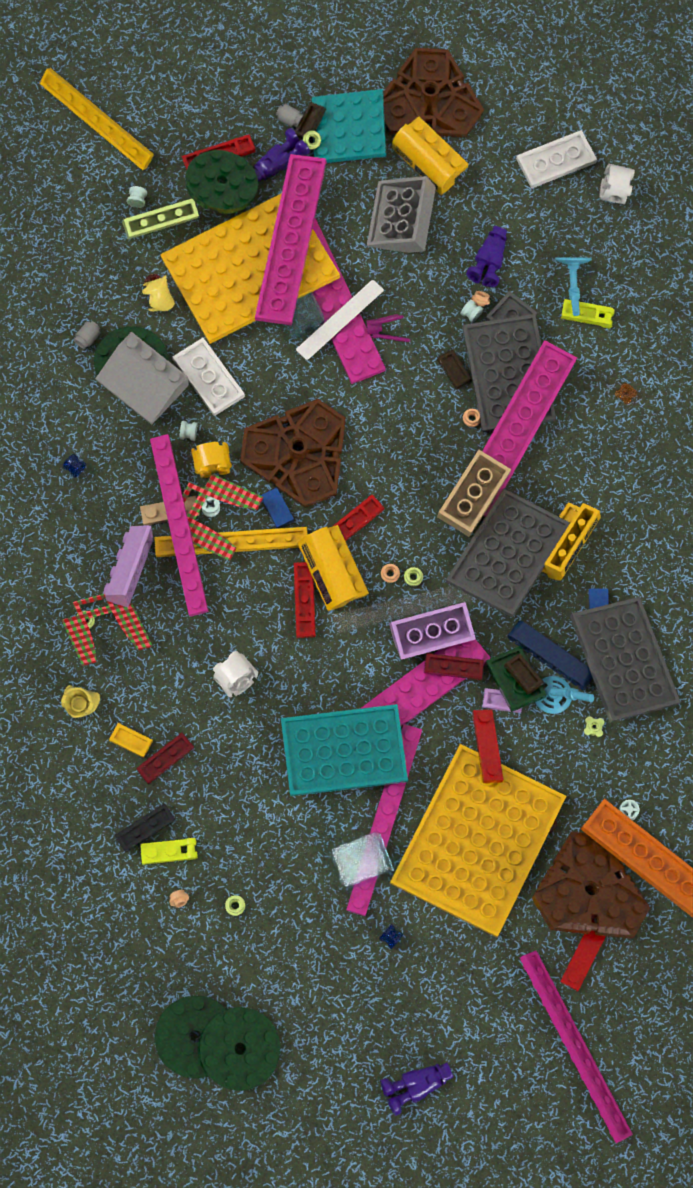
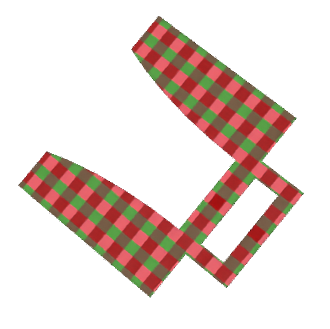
M214 474L211 475L205 488L189 482L183 493L184 503L192 489L200 492L187 516L193 544L230 561L237 548L214 530L195 521L207 496H210L228 504L257 510L264 497Z
M105 594L72 602L78 615L61 620L82 666L97 662L94 642L85 620L113 612L121 629L138 650L153 647L132 603H130L129 607L121 605L114 606V603L107 601L108 606L82 612L80 605L106 599Z

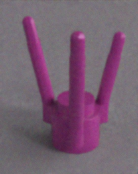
M395 314L379 319L366 320L368 334H373V339L383 338L410 342L409 338L379 334V332H382V323L403 319V315Z

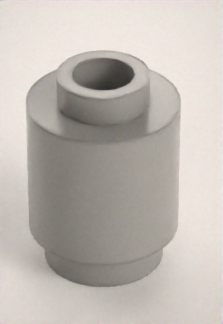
M284 104V106L280 105L276 112L277 120L292 128H297L303 117L301 111L287 104Z
M93 321L91 323L86 322L75 334L74 342L82 349L90 347L101 334L99 331L100 327Z

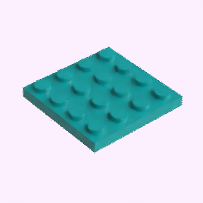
M383 89L312 97V103L326 108L316 129V132L321 137V143L314 149V157L326 158L327 163L386 157Z

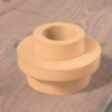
M476 291L475 295L472 296V300L476 305L484 307L490 303V295L482 291Z
M476 409L466 410L463 414V422L469 427L478 426L481 422L480 413ZM474 416L475 420L471 421L469 417Z
M387 564L381 570L382 579L388 583L397 581L400 576V570L394 564ZM392 571L394 575L390 577L387 575V572Z
M177 890L169 896L170 905L175 907L184 906L189 899L188 894L184 890Z

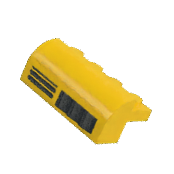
M419 116L409 125L405 124L397 132L392 142L394 151L421 177L427 176L436 186L435 190L440 195L444 194L454 185L455 178L466 170L469 165Z
M569 502L567 503L559 517L570 522V524L548 557L542 570L549 578L562 580L600 520L599 510L584 503L581 507Z
M338 525L318 529L297 542L328 611L343 607L350 601L369 594Z

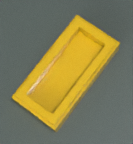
M120 723L117 724L109 738L110 742L142 758L145 757L153 742L152 739Z

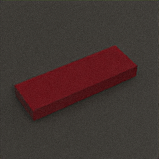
M426 653L424 673L482 680L484 660Z
M180 733L139 765L136 770L147 784H150L193 750L194 746L183 733Z

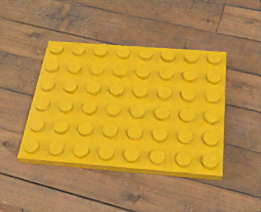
M281 194L160 254L209 344L256 321L255 313ZM313 228L298 299L340 278L338 270Z
M460 744L390 884L498 938L566 796L501 764L503 782L483 783L478 752Z

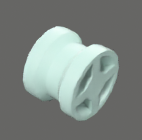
M138 186L130 187V196L127 198V204L132 207H144V198L147 196L146 189Z
M469 300L463 307L461 315L467 316L469 321L474 323L483 312V308L475 305L473 300Z
M182 421L180 439L189 438L191 441H195L198 423L193 422L189 424L186 421Z
M207 496L201 507L203 514L207 517L216 516L220 512L219 500Z
M625 800L618 809L632 821L635 820L640 811L639 805L634 800Z

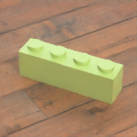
M189 199L126 218L122 223L127 238L131 239L197 219L199 214L195 201Z

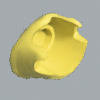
M166 276L143 284V286L147 287L142 290V293L145 295L150 294L149 304L152 308L148 309L149 311H168L173 308L175 303L169 292Z
M68 685L64 691L61 704L73 718L87 716L96 710L100 702V694L81 687Z

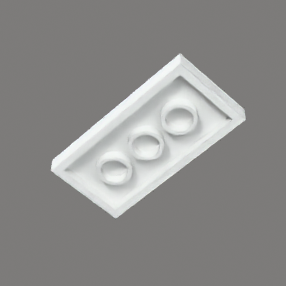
M582 130L519 154L516 157L531 189L597 162V158Z
M201 338L172 357L181 372L188 376L189 383L213 416H216L245 397L244 392L204 338Z

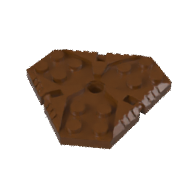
M415 48L398 71L397 79L393 78L383 92L385 126L390 134H397L405 124L409 125L419 116L424 122L432 124L431 128L439 136L466 138L484 113V109L469 83H464V75L448 49Z
M316 399L286 411L283 417L279 418L276 415L244 428L240 463L252 472H255L262 479H265L268 483L272 482L275 484L278 490L304 508L336 496L341 464L339 456L342 454L346 418L321 400ZM288 423L289 427L284 428L283 424ZM302 447L303 450L295 451L294 448ZM326 453L332 454V457H325ZM278 473L283 475L281 479L277 477Z
M571 831L552 863L554 865L548 869L533 894V902L550 930L582 934L595 931V935L632 939L640 928L650 906L642 893L639 892L640 890L636 887L631 875H627L624 870L626 867L618 858L586 833Z

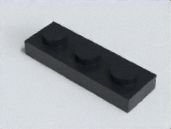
M164 803L114 836L126 853L176 820Z

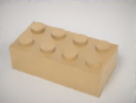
M478 450L440 509L437 517L470 537L509 476L511 469Z

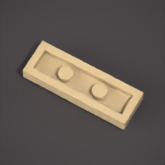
M196 496L187 497L184 503L187 516L196 501ZM164 502L140 506L143 525L168 522Z

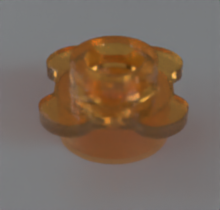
M623 383L620 390L615 392V397L623 400L624 404H630L631 399L637 396V391L627 383Z

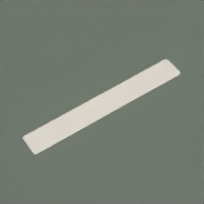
M371 280L307 338L296 351L308 360L379 296L384 289L374 280Z

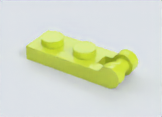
M564 299L561 319L599 325L604 328L612 327L613 321L611 318L614 316L615 311L613 308L579 302L580 315L573 316L571 300ZM599 314H603L604 318L599 317Z
M196 838L140 844L142 865L198 858L197 852H195ZM187 846V853H181V847Z

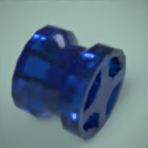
M72 454L66 459L62 467L64 470L69 471L73 478H76L84 471L86 463L80 461L76 454Z
M391 924L379 940L386 942L388 948L392 950L404 934L396 931L395 926Z

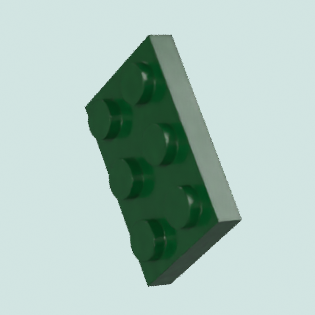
M521 646L492 657L485 662L511 712L544 699L547 696L542 686L527 695L504 667L507 661L519 653L530 665Z

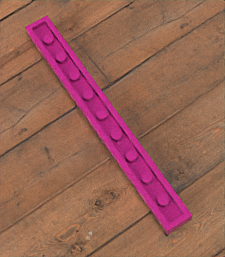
M166 434L151 438L150 442L188 614L192 617L209 612L170 437Z
M404 724L401 733L407 776H409L422 729ZM406 782L384 786L346 911L366 916Z
M533 951L520 957L523 967L538 992L542 1004L551 1017V1021L555 1025L562 1042L565 1044L571 1060L576 1065L581 1079L588 1088L590 1096L594 1100L601 1117L604 1119L611 1136L616 1143L630 1137L633 1134L538 952Z

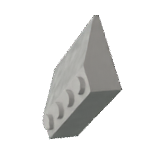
M427 176L378 181L367 241L368 247L407 253L425 251L436 186Z
M132 332L118 345L95 378L96 381L151 425L189 386L188 376Z

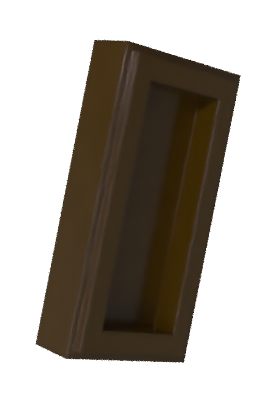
M310 102L295 131L297 136L303 138L308 131H316L326 108Z
M453 349L437 357L438 363L455 389L472 381V378Z
M520 653L504 664V667L527 695L544 684V681Z

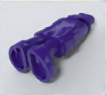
M289 128L286 130V141L282 146L279 144L273 146L253 166L258 182L276 175L279 171L285 170L288 167L290 154L307 156L310 153L307 144L303 140L299 141L293 129Z
M494 226L492 231L489 232L475 257L476 267L471 266L467 269L466 276L472 282L479 283L484 267L488 266L482 280V285L496 287L499 284L500 280L495 271L501 268L503 262V253L507 240L506 229Z
M448 1063L440 1066L436 1064L435 1066L404 1073L399 1081L391 1082L389 1079L383 1078L380 1080V1085L385 1097L407 1088V1092L387 1099L392 1113L397 1116L401 1114V1107L409 1100L416 1103L424 1099L429 1093L446 1084L447 1080L452 1079L453 1074Z

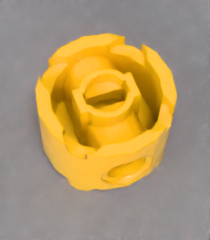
M219 442L204 443L196 446L197 450L191 449L195 473L200 474V478H209L211 473L219 472V475L230 473L232 464L230 462L229 446L226 442H222V445H219Z

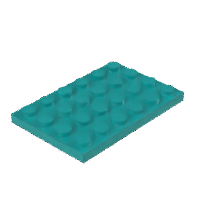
M398 704L281 718L290 796L408 782Z

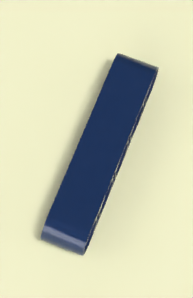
M518 621L507 635L510 641H515L514 644L521 646L527 653L531 652L530 655L543 664L547 663L546 666L559 675L562 674L563 678L575 686L578 685L579 689L585 690L593 680L587 665L523 621Z

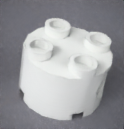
M608 164L604 172L606 176L604 179L602 178L600 199L625 204L627 196L631 195L632 185H630V180L633 179L635 171L630 168Z
M238 651L231 653L226 661L218 663L213 668L215 672L213 679L229 697H232V694L235 696L240 695L254 683L253 677L256 679L258 677V671Z

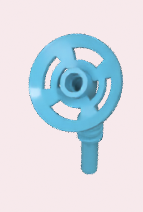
M556 257V261L568 265L570 272L569 299L572 302L573 316H579L580 290L577 286V269H579V265L591 261L592 258Z
M549 676L542 679L548 685L545 688L546 698L535 703L542 711L557 714L566 710L572 700L579 699L593 702L594 695L570 688L569 684L560 677ZM553 681L560 682L564 685L565 688H563L558 683H553ZM564 696L567 700L562 706H560L559 702ZM544 700L545 703L554 707L549 708L545 706L541 701Z

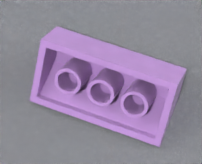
M131 526L129 532H125L123 537L124 546L122 549H119L116 560H118L117 565L112 567L110 572L111 581L106 583L103 594H105L106 601L129 607L153 542L151 526Z
M466 602L389 623L401 660L476 639Z

